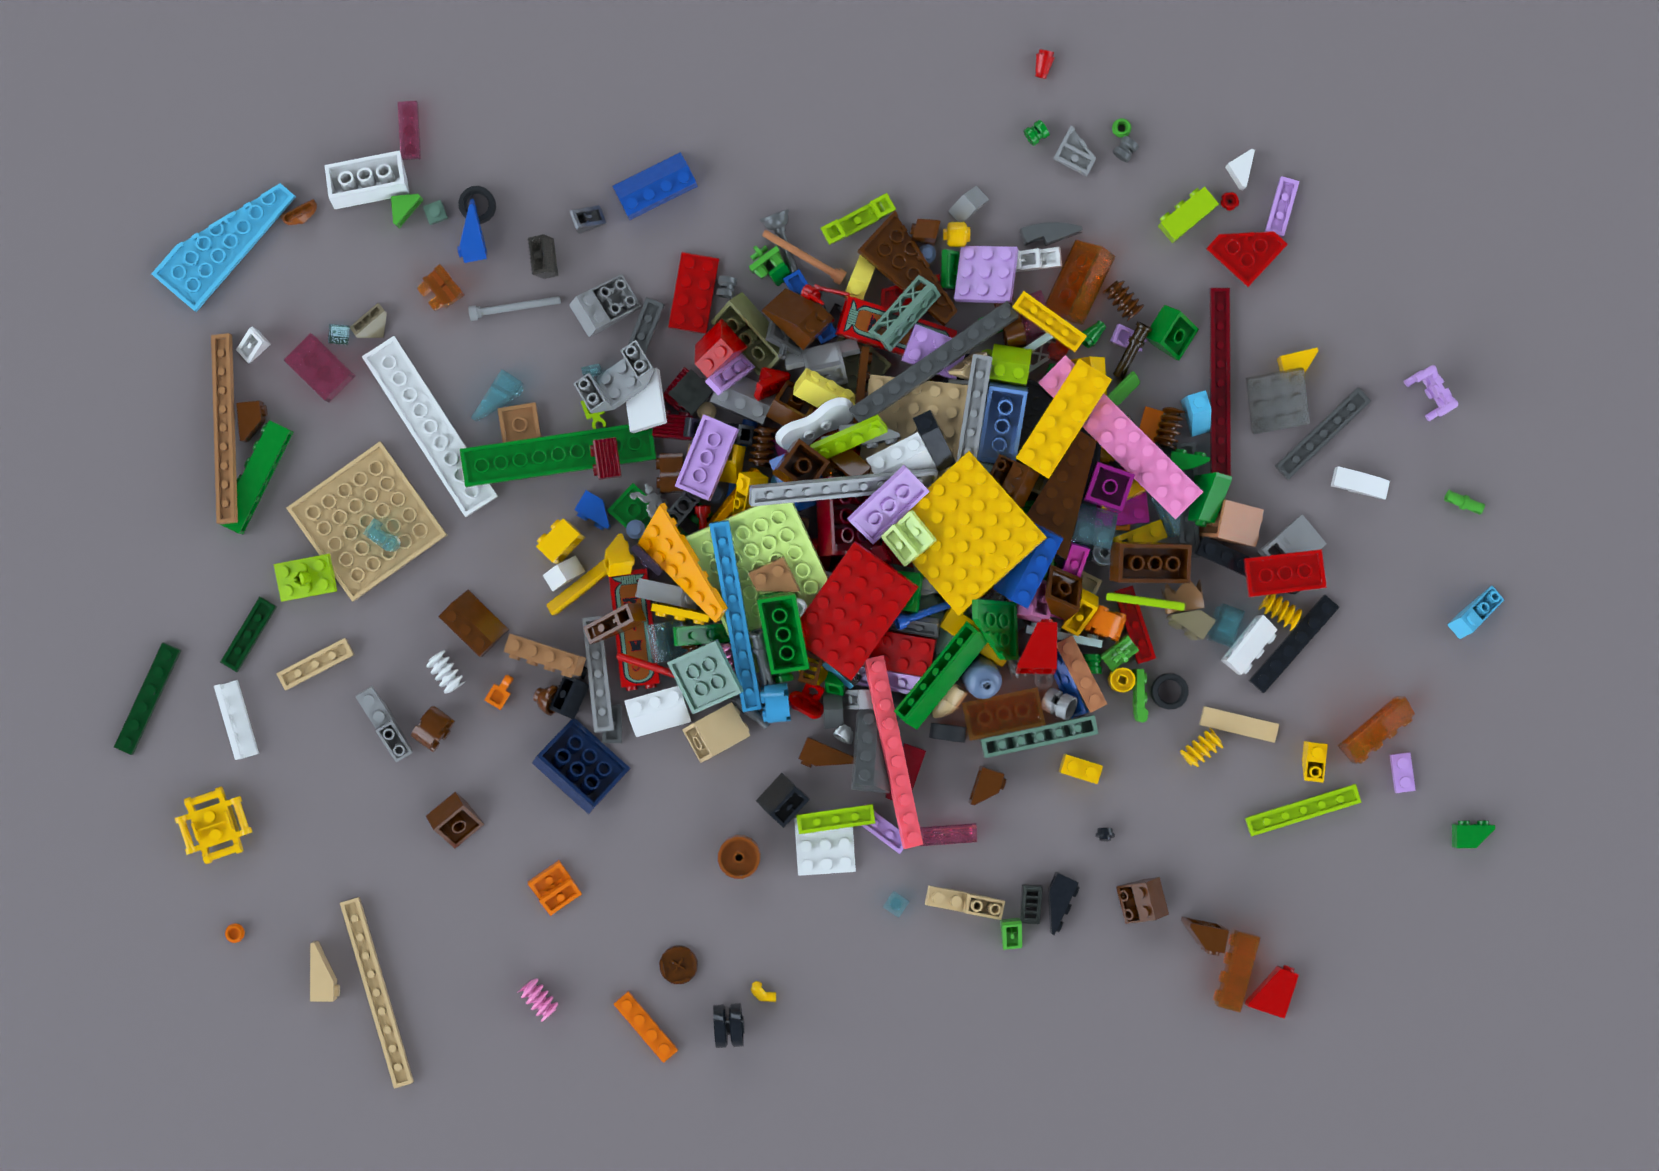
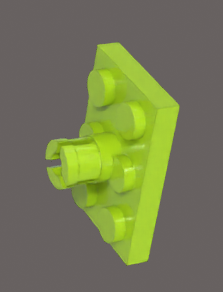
M330 553L273 564L281 602L337 591Z

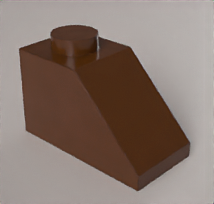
M917 219L916 224L912 223L910 234L913 235L912 240L934 246L941 221Z
M249 401L236 403L241 442H249L265 423V416L268 415V411L264 402Z

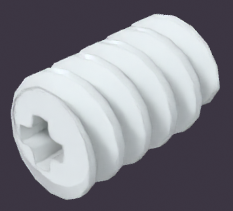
M443 650L430 658L426 667H434L431 674L438 673L435 680H442L439 684L440 687L447 686L444 690L446 694L456 690L465 682L460 683L462 675L456 676L458 669L451 670L454 663L447 664L450 657H443V654L446 652Z

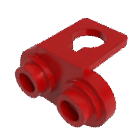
M806 684L802 692L794 691L790 693L789 705L792 709L807 715L811 719H818L824 713V707L819 702V699L825 689L819 685ZM808 688H815L818 693L811 695Z

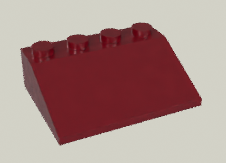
M871 495L816 500L820 557L844 556L855 541L867 550L876 545L880 546V539L872 544L847 519Z

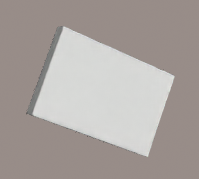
M655 368L647 387L626 401L629 428L632 433L667 423L660 370Z

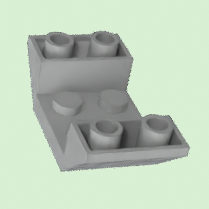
M637 340L620 350L624 358L596 378L588 373L573 383L590 413L615 410L647 387L655 369Z

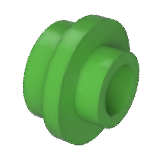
M1123 118L1117 119L1112 125L1113 134L1119 138L1128 136L1131 132L1130 122ZM1118 126H1124L1125 131H1119Z

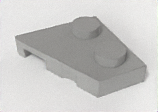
M1070 126L1053 159L1087 177L1096 157L1089 151L1083 139L1078 136L1075 128Z

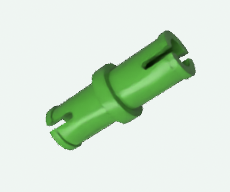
M1448 490L1444 497L1445 502L1459 506V509H1467L1478 515H1481L1485 508L1484 503L1470 499L1468 495L1463 496L1451 490Z

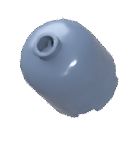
M983 655L976 656L960 676L963 685L969 693L980 699H989L995 696L1002 685V676L996 664Z

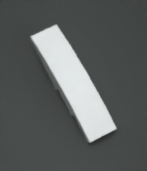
M1060 247L1018 250L1016 272L1062 267Z

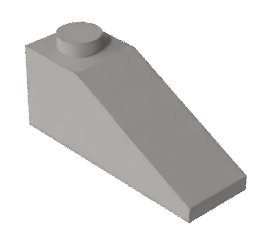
M639 578L635 597L696 610L697 604L681 587Z

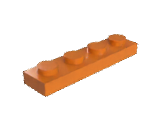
M629 991L613 1004L663 1063L678 1051L674 1043Z

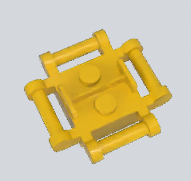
M220 786L215 788L214 791L184 799L188 814L174 819L176 824H179L187 848L185 849L186 855L201 850L204 863L209 864L212 863V860L235 852L237 854L243 852L240 837L253 831L248 826L241 805V796L227 800L224 789ZM215 798L219 799L220 803L197 811L194 805ZM231 805L234 806V809H235V812H236V815H237V818H238V821H239V824H240V827H241V830H240V831H239V828H238V825H237V822H236V819H235V816H234V813H233V810H232ZM191 819V826L199 843L196 846L193 844L186 820ZM229 840L233 841L232 846L212 853L209 851V847Z

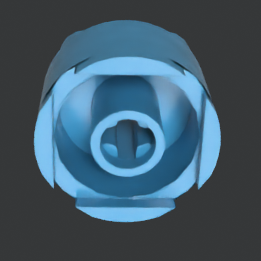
M787 683L764 685V688L761 687V703H765L762 711L763 722L791 721Z

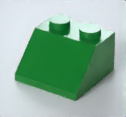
M1164 305L1150 326L1152 331L1148 333L1146 339L1153 346L1179 361L1199 329L1180 310Z

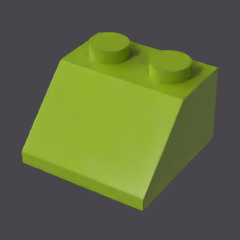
M994 344L989 382L993 381L1026 387L1032 349Z

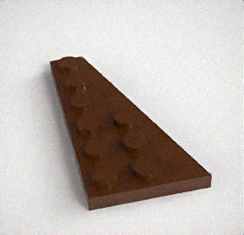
M894 211L858 249V253L903 292L918 275L933 283L941 296L927 312L945 326L958 310L946 291L942 289L938 278L932 273L929 268L930 265L915 241L909 236L905 225L899 220L897 212ZM920 283L915 290L921 291L926 285Z
M1082 431L1079 432L1027 513V516L1034 523L1063 537V541L1056 554L1067 560L1097 443L1096 440Z

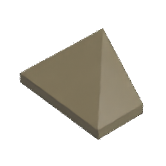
M377 303L349 328L357 338H384L387 313Z

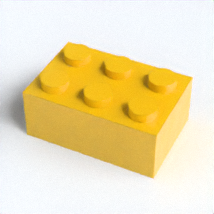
M557 519L550 527L552 530L548 534L544 533L540 536L536 547L552 563L559 564L586 537L569 521Z

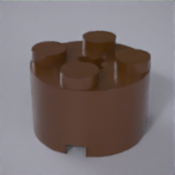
M431 706L421 717L419 725H416L413 729L411 737L427 749L435 752L440 745L439 741L441 739L445 740L450 734V729L454 725L455 720L437 707Z

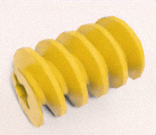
M1276 594L1267 595L1261 602L1258 610L1265 607V615L1271 611L1270 618L1278 616L1277 623L1284 620L1283 627L1290 624L1289 631H1291L1300 620L1302 609L1295 611L1296 605L1292 604L1289 606L1288 600L1282 602V596L1276 598Z
M1211 728V733L1208 731L1203 732L1205 738L1200 735L1197 737L1199 743L1195 740L1191 741L1193 748L1186 745L1187 752L1179 751L1191 767L1194 765L1198 768V760L1204 763V755L1211 758L1210 751L1217 753L1216 746L1224 748L1221 740Z

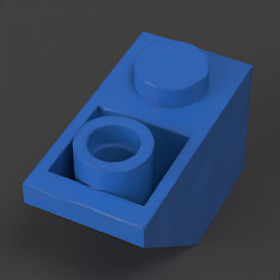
M585 490L574 509L578 512L577 516L585 521L588 518L595 522L594 526L602 531L605 528L610 530L611 525L604 500Z

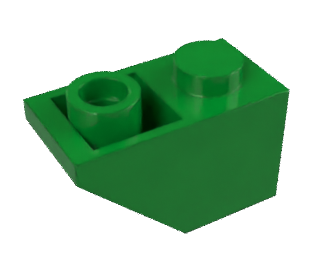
M1458 820V824H1452V847L1477 848L1495 830V825L1489 824L1488 820H1477V824H1470L1469 820Z

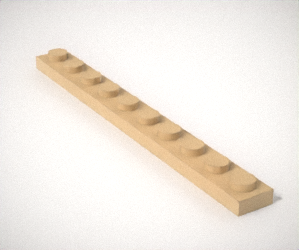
M360 897L340 902L393 1087L395 1089L411 1084L414 1080Z

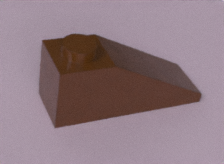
M627 603L583 628L589 644L592 645L628 631L647 620L640 603Z
M807 737L798 759L802 760V765L811 768L812 765L853 764L854 756Z

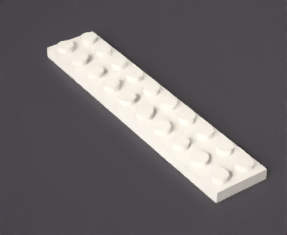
M391 337L363 355L362 358L464 516L468 517L496 499L498 495L491 484L465 487L460 449L467 447L396 337Z

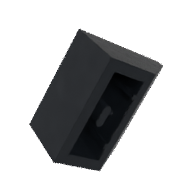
M781 773L760 795L756 802L784 828L810 798Z

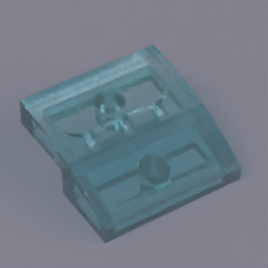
M680 620L646 625L652 663L670 661L686 652L681 646H674L673 627H677L678 623L681 622Z

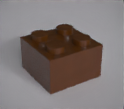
M799 438L792 443L772 474L783 482L819 479L830 461Z

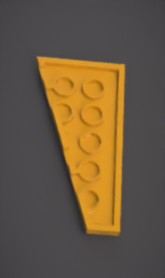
M664 502L657 508L638 544L716 623L721 620L728 607L717 589L709 583L707 579L709 575L706 570L702 571L698 564L700 560L685 535L680 534L675 526L677 522L674 517L671 518L666 510L668 507Z

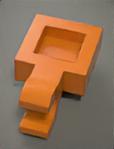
M505 675L500 686L496 683L493 684L484 700L502 710L511 695L507 689L514 678Z

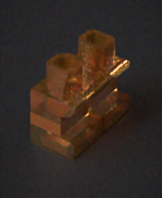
M441 264L436 266L435 270L428 276L423 277L424 282L417 288L423 297L427 296L430 292L436 295L428 302L434 311L441 309L443 306L448 308L465 295Z

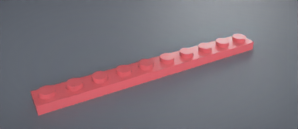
M884 655L867 658L864 666L903 849L923 845L897 717L896 713L893 712L895 707Z

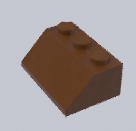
M470 590L460 595L438 616L479 657H483L509 631Z
M1186 917L1181 918L1182 923L1195 942L1207 954L1219 956V953L1225 954L1229 934L1228 929L1217 923Z

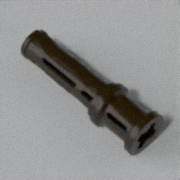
M1138 321L1134 333L1128 338L1129 344L1113 372V375L1121 379L1125 378L1139 348L1145 345L1144 340L1148 333L1152 331L1151 327Z

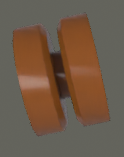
M734 835L721 845L718 852V863L720 869L727 876L734 879H744L751 876L757 870L761 852L758 844L752 838L746 835ZM737 854H741L743 856L741 861H739L738 858H735Z

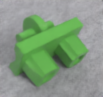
M755 245L753 247L755 253L750 258L753 261L758 257L759 259L749 266V270L759 278H765L769 274V271L764 266L770 261L776 267L781 262H784L778 247L775 246L763 255L768 250L766 245L761 249Z
M1125 635L1119 642L1102 653L1100 657L1108 668L1114 671L1122 663L1128 662V659L1138 652L1139 649L1131 638Z

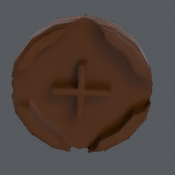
M673 946L662 954L659 962L660 972L667 981L673 984H684L695 976L698 960L695 953L689 948Z

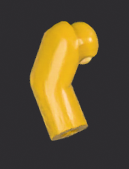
M759 981L752 983L751 992L759 1001L776 1002V992H765L762 988V983Z

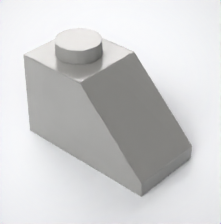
M870 689L845 690V695L842 696L843 709H873Z

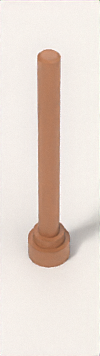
M765 230L762 234L764 238L830 275L834 283L840 285L847 273L843 269H833L768 230Z

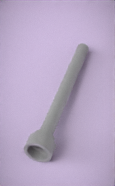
M556 296L485 308L472 305L468 306L471 321H476L482 318L483 315L560 304L561 298Z

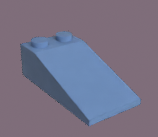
M990 381L978 461L995 463L999 454L1016 461L1028 387Z

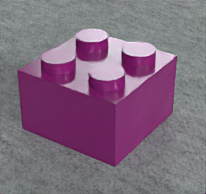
M1097 462L1084 501L1121 513L1135 474Z

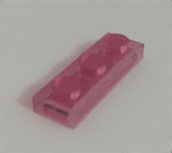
M398 102L402 160L421 159L418 102Z
M976 823L920 827L923 845L920 846L977 842Z

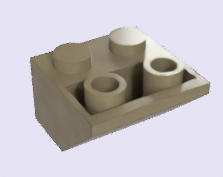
M1201 610L1171 614L1166 617L1169 621L1168 625L1176 630L1182 629L1185 631L1184 635L1192 641L1203 640L1216 621Z

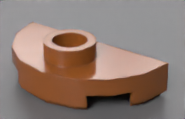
M312 199L282 214L280 217L287 225L303 224L315 213L317 203Z

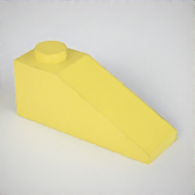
M859 255L845 292L850 293L852 297L864 300L875 267L861 255Z

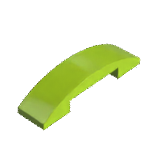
M885 193L870 201L869 204L839 220L836 219L820 229L828 244L831 245L874 224L894 212L896 208L889 195Z

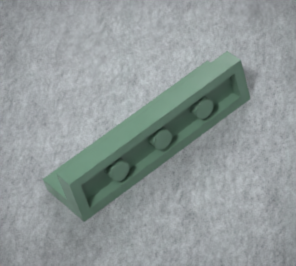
M918 275L868 332L881 341L885 349L891 352L941 296L938 289L933 283ZM920 283L926 285L921 291L915 290ZM912 298V302L909 305L903 306L905 299ZM899 312L897 319L890 320V316L893 313ZM887 326V330L882 335L877 333L881 327Z

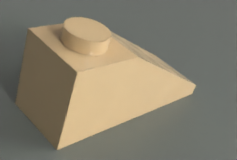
M313 941L310 943V1002H333L340 995V985H337V978L319 941Z

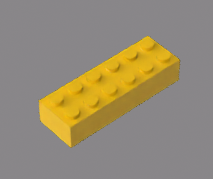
M1078 359L1016 456V459L1049 479L1112 379L1081 359Z

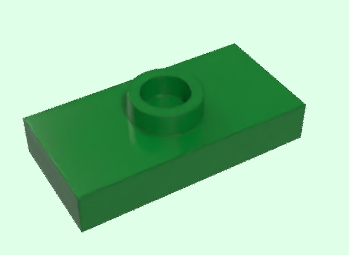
M942 250L941 287L944 289L955 290L960 258L959 251Z

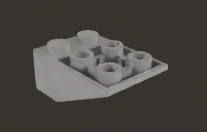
M622 274L576 296L569 304L588 337L605 330L642 307Z
M1301 514L1259 549L1258 552L1261 556L1320 550L1327 543Z

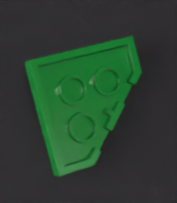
M972 600V620L1000 660H1019L1017 603L995 600Z

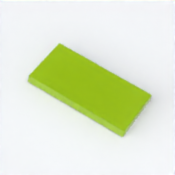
M1108 592L1106 600L1181 611H1185L1186 608L1185 602Z

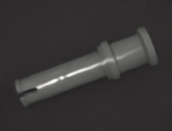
M752 630L749 632V637L752 638L753 642L752 652L756 654L762 687L764 688V685H767L766 680H768L769 685L774 684L770 671L763 630Z

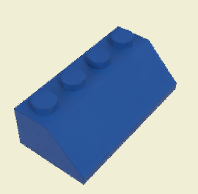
M681 152L613 185L629 220L698 187Z
M1038 524L1036 526L1047 538L993 587L998 593L1027 609L1063 541L1062 536Z

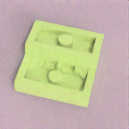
M913 510L909 511L897 524H893L881 536L904 566L915 560L937 540Z

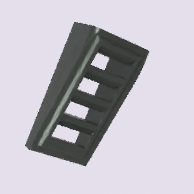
M1022 884L1020 916L1022 923L1040 924L1041 885ZM1027 892H1037V896L1027 895ZM1026 899L1037 900V903H1026ZM1026 907H1036V911L1025 909ZM1025 914L1036 915V918H1025Z

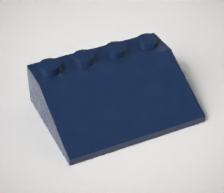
M571 719L532 762L536 768L588 815L631 769L577 719Z

